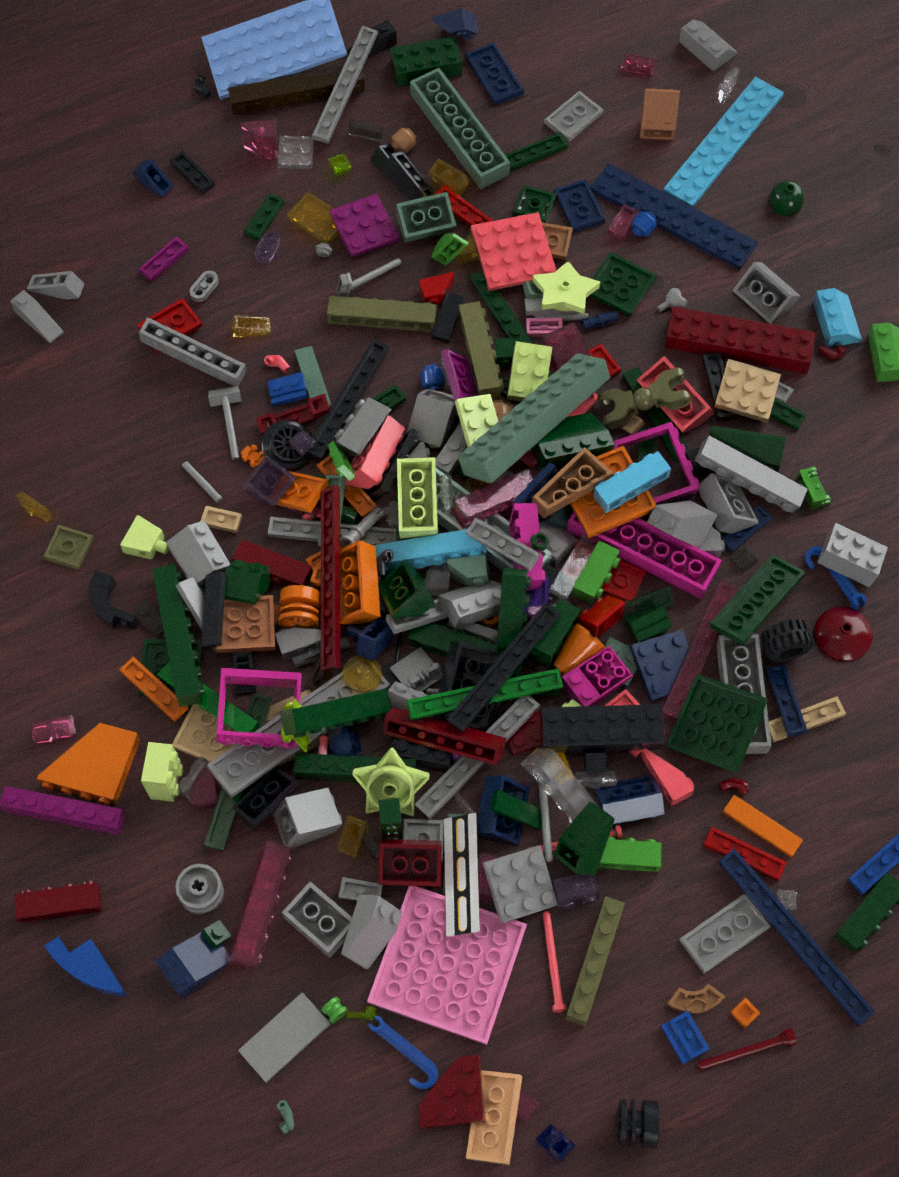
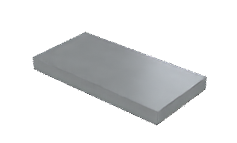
M743 894L681 937L679 941L703 974H706L770 929L771 926L748 897Z
M302 992L238 1051L267 1084L331 1024Z

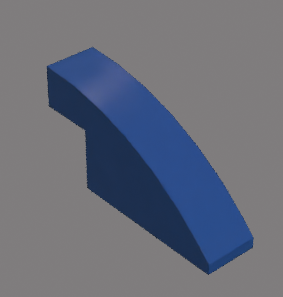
M59 936L44 945L52 958L79 982L103 993L121 997L127 995L91 939L69 952Z

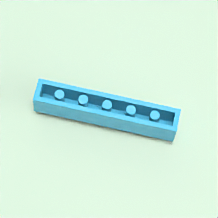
M468 529L374 545L376 546V559L387 549L391 550L394 554L392 561L386 566L387 574L404 560L413 568L420 569L425 566L442 565L447 563L448 559L484 554L487 556V548L467 536L465 533Z

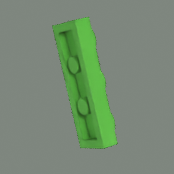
M332 441L328 444L330 450L329 455L333 459L332 463L336 467L335 470L342 478L346 477L351 481L356 476L345 452Z

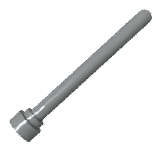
M538 767L533 770L534 779L539 785L544 857L546 862H551L553 855L546 784L550 778V772L547 767Z

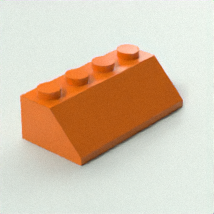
M360 540L340 549V625L368 623L380 617L376 546Z

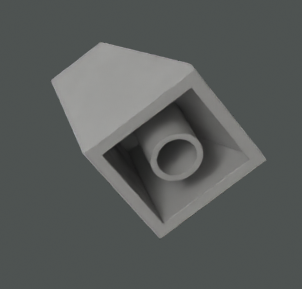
M430 389L418 393L407 432L414 428L419 432L416 437L418 439L417 442L424 441L431 448L438 449V447L445 445L457 414L454 398Z
M692 501L655 505L647 523L675 538L701 548L718 514Z
M329 788L285 797L272 814L286 851L335 833L342 825L341 814L337 811L334 796L330 793Z

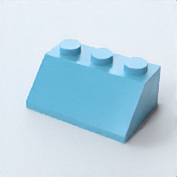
M835 288L817 291L813 305L826 346L834 347L862 342L848 295Z

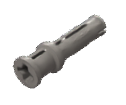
M374 507L357 526H352L349 529V533L340 538V544L343 548L364 539L365 533L383 517V511L376 514L380 510L379 507Z

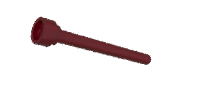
M792 1028L782 1030L778 1037L697 1063V1068L704 1070L779 1045L790 1047L796 1045L797 1040Z

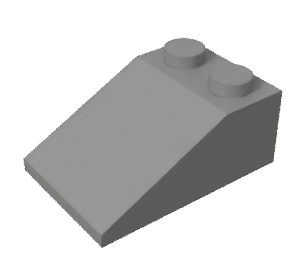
M359 894L341 954L362 968L369 969L397 931L402 911L380 896Z

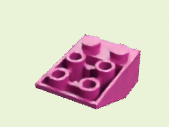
M607 646L562 676L561 680L563 689L581 706H598L627 682L633 674L613 649Z

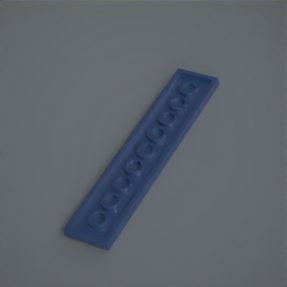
M609 163L590 187L594 194L634 215L642 211H649L656 217L657 227L738 270H741L757 247L758 241Z

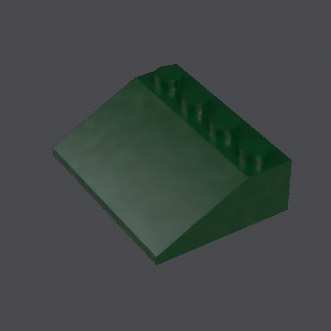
M590 412L566 417L536 443L531 450L540 470L549 463L554 464L556 469L564 468L584 447L596 457L613 450L615 444L608 429Z

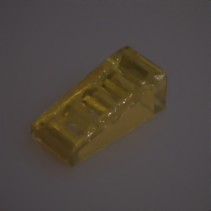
M234 315L232 322L233 337L269 335L270 318Z

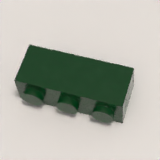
M399 798L378 800L382 838L403 839Z

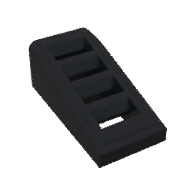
M251 651L232 654L234 669L250 667L248 670H254V660ZM236 685L237 695L257 693L256 686L240 687V685Z

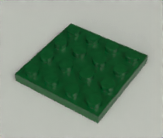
M696 674L666 747L737 774L768 699Z

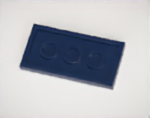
M494 42L464 54V58L494 106L524 94L522 85Z

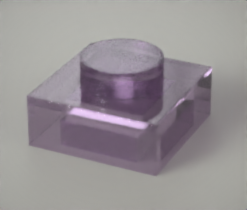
M304 430L289 440L290 445L301 455L316 445L315 440Z

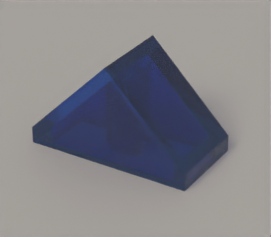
M551 1124L535 1139L558 1165L576 1147L570 1139Z

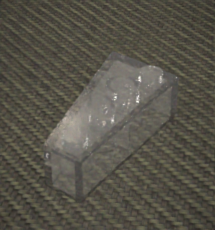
M536 748L521 763L555 801L556 805L568 815L567 818L571 823L589 801L596 804L553 749Z

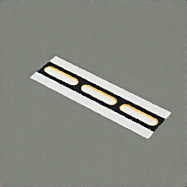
M476 813L444 819L446 937L480 932Z

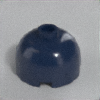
M341 723L338 724V728L332 729L329 734L327 745L329 753L340 756H362L359 755V752L362 751V745L357 730L353 731L350 727L352 725L342 727Z

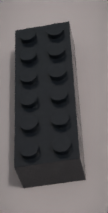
M662 704L542 707L540 712L542 753L643 750L645 748L648 750H661L665 744Z

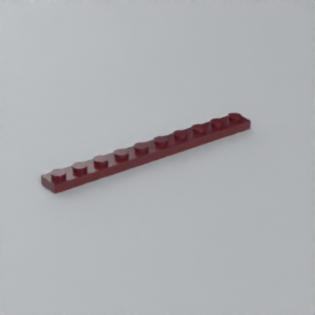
M336 485L321 490V671L323 672L340 668V487Z

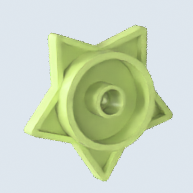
M566 262L554 273L533 275L532 280L543 293L542 310L555 309L566 312L574 310L582 314L585 313L586 297L599 289L600 281L580 276L569 262Z
M390 748L378 764L353 769L352 773L366 791V814L379 811L378 800L399 798L400 812L409 816H414V794L429 780L430 776L428 772L406 766L394 748Z

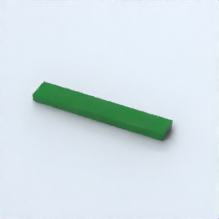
M169 661L157 676L175 689ZM203 684L205 694L202 695L203 702L196 705L218 719L219 694ZM225 699L224 724L234 732L253 733L259 726V723Z

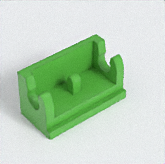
M816 467L799 470L796 478L798 484L808 488L805 499L811 510L831 503L830 496L826 495L817 476Z

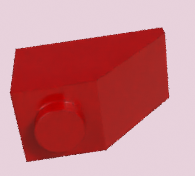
M449 272L419 280V291L423 303L436 305L442 303L446 293L454 285V273Z

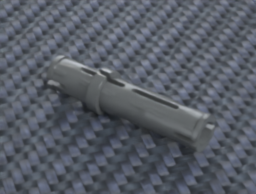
M346 636L340 638V651L350 648ZM321 646L315 649H307V652L291 657L295 668L297 669L311 662L312 664L316 663V660L321 657Z

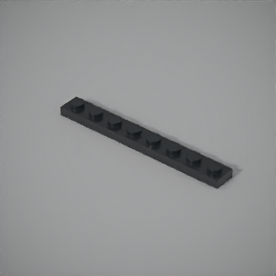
M374 339L371 341L307 446L305 454L317 460H323L329 450L328 444L336 439L334 438L335 434L339 429H342L345 420L351 414V411L389 351L388 345Z
M544 603L447 718V722L461 733H464L558 621L561 613L547 603Z

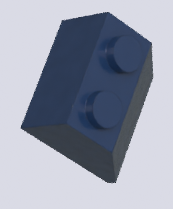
M464 9L432 17L433 22L457 37H462L464 40L472 39L474 35L479 34L476 14Z

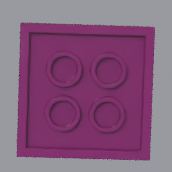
M377 193L331 209L329 212L351 258L399 240V236Z

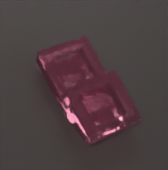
M73 715L50 718L31 724L34 743L52 742L55 738L72 737L76 734Z

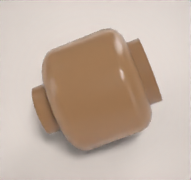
M400 128L392 135L391 140L393 144L391 145L396 152L403 151L407 153L416 145L415 139L417 137L411 129Z

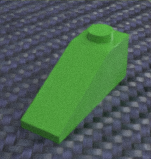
M445 233L438 240L431 257L446 266L469 242L454 233Z

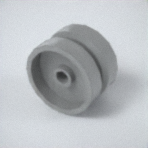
M195 864L184 869L178 876L176 893L186 910L192 914L205 915L216 910L222 903L224 886L215 869L209 865Z

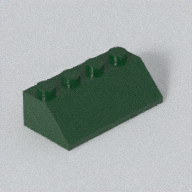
M711 426L709 436L776 472L779 471L786 437Z

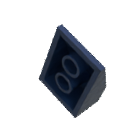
M202 932L171 948L156 959L155 962L180 998L183 999L231 964L233 959L223 945L213 949L202 935Z

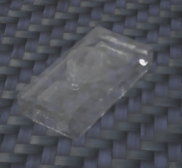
M606 771V773L576 772L575 784L576 787L589 786L591 788L616 786V776L614 771Z

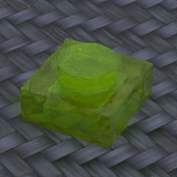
M344 153L328 159L336 176L351 170V164Z

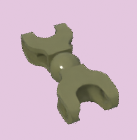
M681 368L666 370L658 376L654 383L649 384L650 389L646 387L639 388L634 394L631 390L624 392L617 388H611L599 393L597 400L602 407H615L611 413L604 416L603 425L608 430L624 427L634 415L639 414L638 409L641 411L649 410L654 404L656 408L663 406L670 410H677L688 406L691 403L690 394L685 390L673 391L675 386L684 382V371Z

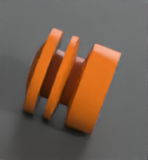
M304 585L284 587L280 591L279 625L289 629L292 627L316 629L319 626L318 608L320 607V592L313 587Z

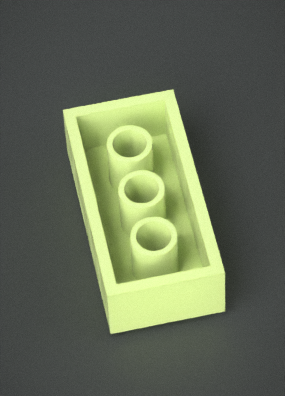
M435 457L397 459L400 539L438 534Z

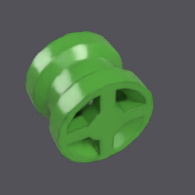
M334 997L324 1005L321 1011L329 1016V1021L333 1024L341 1019L348 1009L340 1004L338 997Z

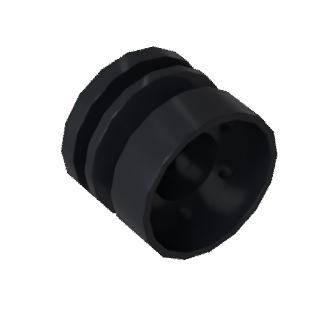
M620 1099L615 1120V1131L619 1146H625L627 1136L629 1137L630 1147H634L636 1137H640L642 1148H657L659 1137L658 1101L643 1100L641 1109L637 1110L635 1099L630 1100L629 1109H627L626 1099Z

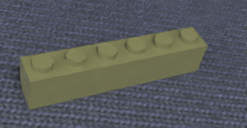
M340 295L329 296L327 319L328 324L433 332L436 323V304L378 300L376 298H352Z
M480 301L460 304L459 318L478 396L491 394L492 399L500 398L501 390L504 389L503 380L498 377L500 375L499 365H495L497 358L495 350L491 348L493 347L492 336H488V333H490L489 323L484 320L486 319L485 308H481Z
M605 896L565 1020L584 1027L586 1026L624 909V902Z

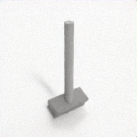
M397 258L352 281L350 273L341 274L338 280L336 295L349 297L352 289L401 265V260Z
M238 386L227 389L222 388L220 390L208 391L210 407L223 405L232 460H238L239 453L230 404L242 402L240 389Z

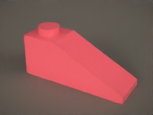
M648 749L642 750L640 757L651 775H653L671 807L692 796L694 784L689 777H686L682 771Z

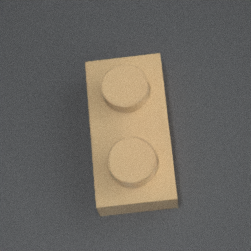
M205 506L201 521H205L208 527L237 533L242 520V514Z

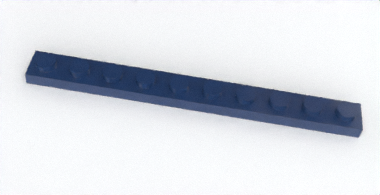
M735 848L718 861V864L857 1026H860L875 1013L872 1007Z

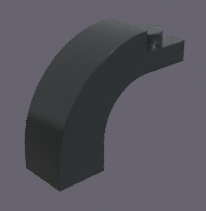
M95 570L89 585V599L99 620L114 630L117 624L126 629H129V627L136 629L139 623L136 615L119 610L110 604V597L116 586L113 576Z

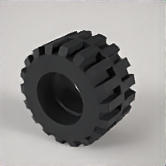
M792 619L782 621L770 626L760 634L766 658L770 662H785L799 658L814 647V642L805 620Z

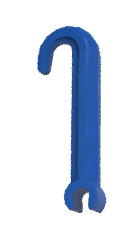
M814 546L807 550L805 562L810 570L814 568L810 557L812 555L819 557L822 546ZM827 568L851 602L850 607L858 610L860 604L864 608L866 604L865 595L857 591L848 577Z
M374 1016L380 1022V1025L374 1027L369 1023L371 1031L379 1034L428 1075L426 1083H420L414 1078H410L409 1082L418 1089L431 1088L438 1079L437 1066L388 1026L380 1016Z

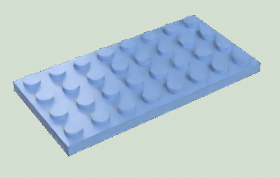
M305 0L201 37L220 99L229 97V87L284 78L347 56L330 0Z

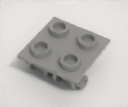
M421 647L390 667V670L401 683L417 691H424L439 681L443 675L440 671V664L438 662L434 664Z

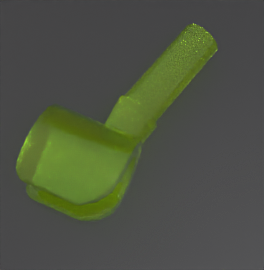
M366 1006L365 1012L346 1013V1017L374 1020L377 1009L372 1006Z

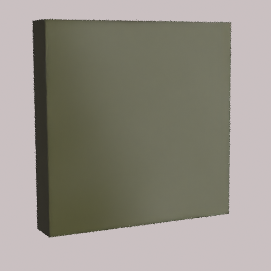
M58 524L43 558L44 560L80 570L94 540V536Z

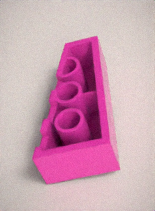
M514 503L509 522L510 537L531 549L533 548L531 547L530 538L532 535L539 533L537 503ZM540 550L536 552L540 553L541 556L532 570L528 571V577H531L530 589L527 588L526 590H540L542 582H545V571L542 570L543 555ZM514 563L515 569H525L520 565Z

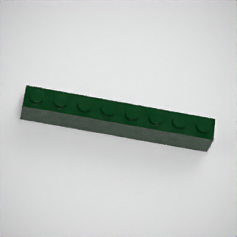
M175 564L152 568L179 708L202 703V695L205 694L203 682L199 683L198 680L202 675L200 666L195 665V662L199 660L197 651L192 650L195 640L193 633L189 634V629H192L190 617L186 618L185 614L189 613V610L176 588V585L183 581L181 571L176 570Z

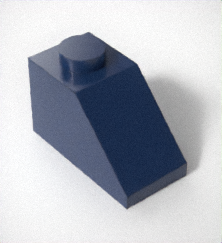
M152 159L142 161L131 172L142 186L160 197H164L174 186Z

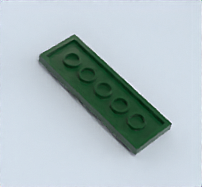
M772 555L710 622L709 628L743 646L805 577V571Z

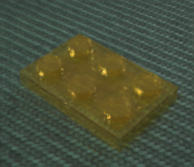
M309 192L286 215L289 221L326 244H329L339 234L329 214L330 210L334 208Z

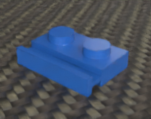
M303 372L268 381L271 405L273 407L308 398Z
M688 1011L661 1025V1029L682 1065L710 1049Z

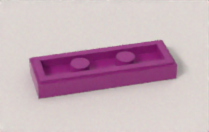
M176 236L138 269L139 273L150 282H153L189 251V246Z

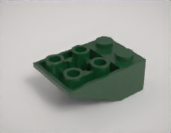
M589 801L560 836L554 857L576 874L596 875L615 818Z

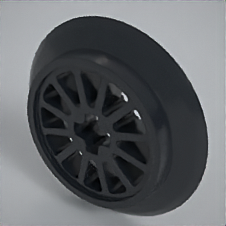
M278 421L265 431L262 438V451L265 458L274 467L284 471H296L305 467L313 458L305 454V450L313 436L304 425L296 421ZM285 430H289V436H287ZM292 431L296 432L294 437L291 436ZM298 435L301 436V438L295 440ZM286 441H287L288 443L292 442V443H293L292 446H291V447H290V446L286 447V446H285ZM282 449V451L280 452V454H278V453L276 452L277 450ZM284 452H286V458L281 456Z

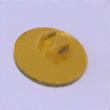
M355 656L348 660L343 668V679L347 686L354 691L369 692L375 689L381 682L382 670L376 660L372 661L363 656Z

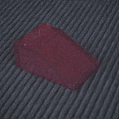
M574 322L547 333L541 338V345L552 347L550 364L555 372L577 353L591 356Z

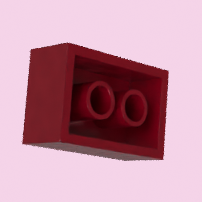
M380 839L378 885L440 887L442 841Z

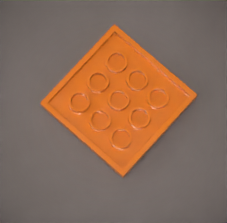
M624 446L596 456L613 472L612 475L626 470L633 463ZM594 490L570 503L588 538L647 515L653 511L656 505L649 490L644 491L608 513H605L594 498Z

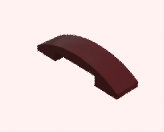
M325 393L307 399V404L277 415L271 412L257 417L256 421L260 434L264 435L265 431L278 421L292 420L306 425L322 417L330 411Z

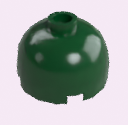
M786 180L774 186L769 196V205H771L776 214L789 217L793 213H799L804 204V192L801 186L793 181Z

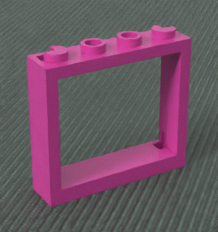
M672 422L613 441L615 444L614 449L668 433L689 486L653 498L656 505L690 494L696 495L698 487H700L697 477H694L692 474L693 467L691 461L686 459L685 446L679 442L678 429L673 427Z
M221 668L216 742L223 745L237 743L243 746H252L253 744L263 747L282 746L287 749L297 747L298 744L294 739H291V742L288 743L283 742L281 734L223 731L226 684L294 688V699L300 703L302 673Z

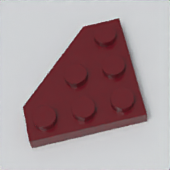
M480 1055L458 1057L419 1104V1124L421 1129L485 1122Z

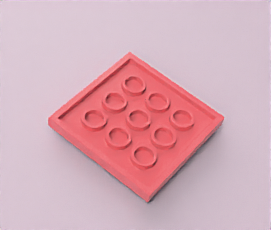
M539 212L471 225L470 230L489 291L522 285L525 281H532L533 275L557 271Z

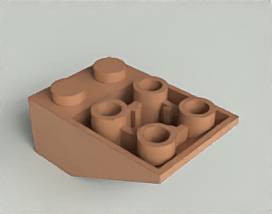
M645 89L640 121V138L674 140L680 90Z

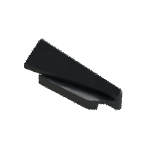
M390 143L377 147L370 159L371 162L410 200L432 196L433 188L403 151L396 153Z

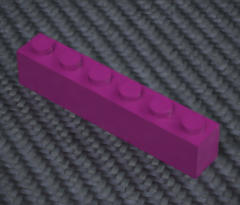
M7 786L4 787L0 799V807L6 813L121 835L126 818L124 811L119 808Z

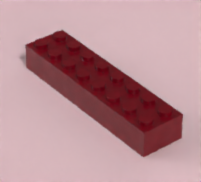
M673 306L665 348L701 355L721 352L723 359L807 374L812 361L816 332Z

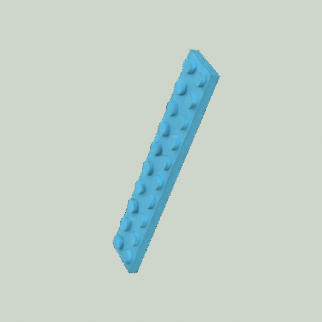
M755 77L668 182L663 192L694 207L781 100L784 92Z

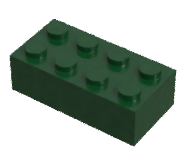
M455 36L390 48V63L397 87L410 85V81L437 68H440L447 78L462 75V58Z

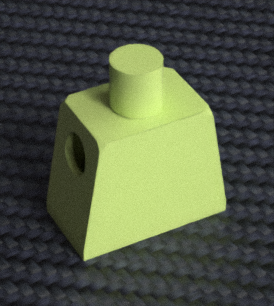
M139 515L136 516L120 544L123 553L146 559H153L157 551L163 554H167L169 551L168 545L163 541L164 535L162 530Z

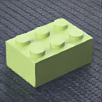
M516 341L507 400L522 402L526 396L530 395L548 379L552 347Z
M148 742L141 782L150 799L174 802L175 796H178L180 791L178 779L183 774V765H181V760L178 758V752L175 751L172 744Z

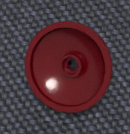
M834 607L826 610L818 618L814 628V637L818 647L825 655L834 660L847 662L859 659L869 650L873 640V631L867 618L859 611L849 607ZM843 627H848L849 631L844 630Z

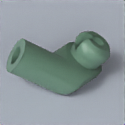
M281 1100L278 1102L277 1108L285 1121L281 1122L279 1127L284 1134H287L295 1126L293 1113L287 1101Z

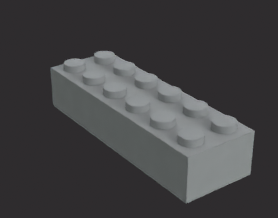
M753 634L743 646L724 635H720L716 644L720 682L766 697L759 634ZM767 704L746 754H768L771 748Z

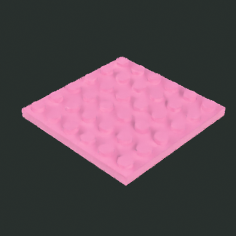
M409 886L400 909L402 914L397 931L388 942L367 1003L487 1045L527 924L516 920L500 923L498 914L479 908L480 932L446 937V897L417 886Z

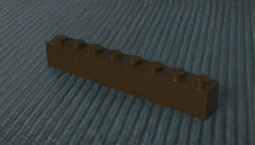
M343 67L229 87L228 92L233 115L330 97ZM362 70L352 93L365 90Z

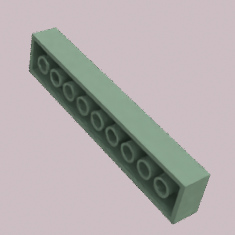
M579 353L574 355L566 364L562 365L559 370L539 385L530 395L526 396L522 402L516 405L514 409L503 416L499 422L458 456L464 475L488 483L494 482L610 379L605 359Z

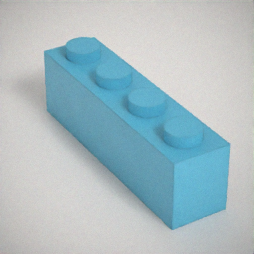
M658 451L654 454H648L642 461L630 464L626 470L616 472L607 481L599 482L594 488L593 496L605 513H608L669 478L671 468Z

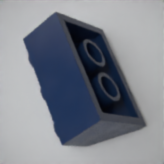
M503 774L486 776L476 822L477 836L492 842L519 846L523 824L490 810L494 790H501L527 802L530 788Z
M653 775L594 786L598 807L615 818L613 826L623 822H635L639 819L655 818L658 815L665 814L662 792Z

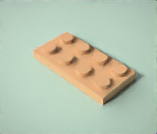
M482 1070L485 1122L471 1124L466 1159L505 1165L510 1164L522 1076L520 1074Z

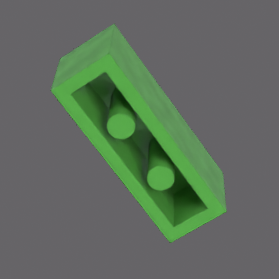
M598 541L573 587L572 595L591 604H594L596 599L599 600L604 591L602 589L604 583L608 584L612 577L611 570L613 568L616 569L621 560L618 557L620 550Z
M609 836L598 868L659 872L661 868V843L653 839H646L644 842L636 841L634 838L616 840L615 837Z

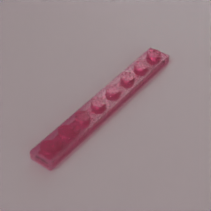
M720 580L663 707V715L677 720L696 674L700 675L718 635V632L709 628L710 622L735 596L738 587Z

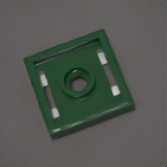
M523 185L513 210V216L517 217L539 212L541 222L547 223L557 194Z

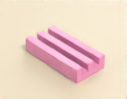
M526 318L527 335L529 337H562V318Z

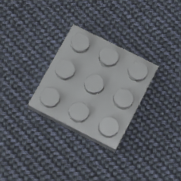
M540 845L483 863L500 923L558 905Z

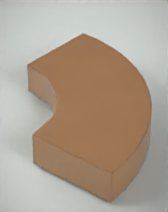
M707 984L698 991H686L679 987L666 1005L681 1013L688 1011L690 1014H700L718 1006L726 996L710 984Z

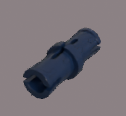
M616 310L603 314L597 313L596 316L582 319L581 324L585 331L619 321V316Z

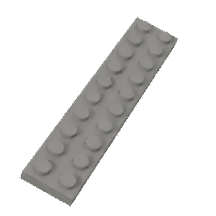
M363 657L300 700V705L308 706L384 688L388 689L390 684L371 661ZM278 715L254 733L281 734V715ZM326 727L322 728V732L310 734L309 731L310 743L324 734ZM236 744L208 763L207 768L232 798L302 748L299 745L287 749L282 746L263 747L254 744L252 746Z

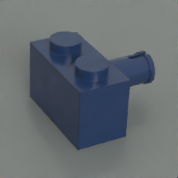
M379 617L373 620L365 629L351 624L347 629V636L358 639L356 654L374 661L392 642L393 631L386 620Z

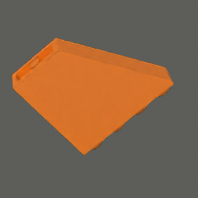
M99 723L41 772L37 780L42 785L41 787L47 790H53L54 788L61 790L60 792L65 795L72 796V793L80 795V798L91 801V799L99 800L98 802L105 806H110V804L117 805L141 739L136 732Z

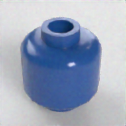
M649 211L639 212L631 221L632 233L639 238L640 236L648 237L657 226L656 217Z
M437 364L423 367V370L420 372L422 387L424 389L440 391V387L445 384L443 369L438 367Z

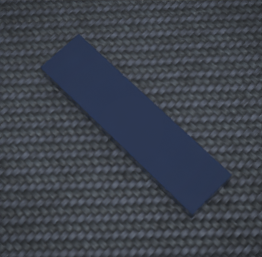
M785 664L766 668L765 672L787 737L806 734L807 727Z

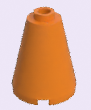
M578 623L572 627L553 663L555 669L559 668L561 678L605 648L596 637L589 634L590 632Z

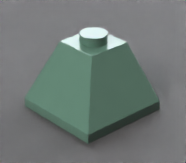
M485 554L447 560L453 581L476 587L490 583V570Z

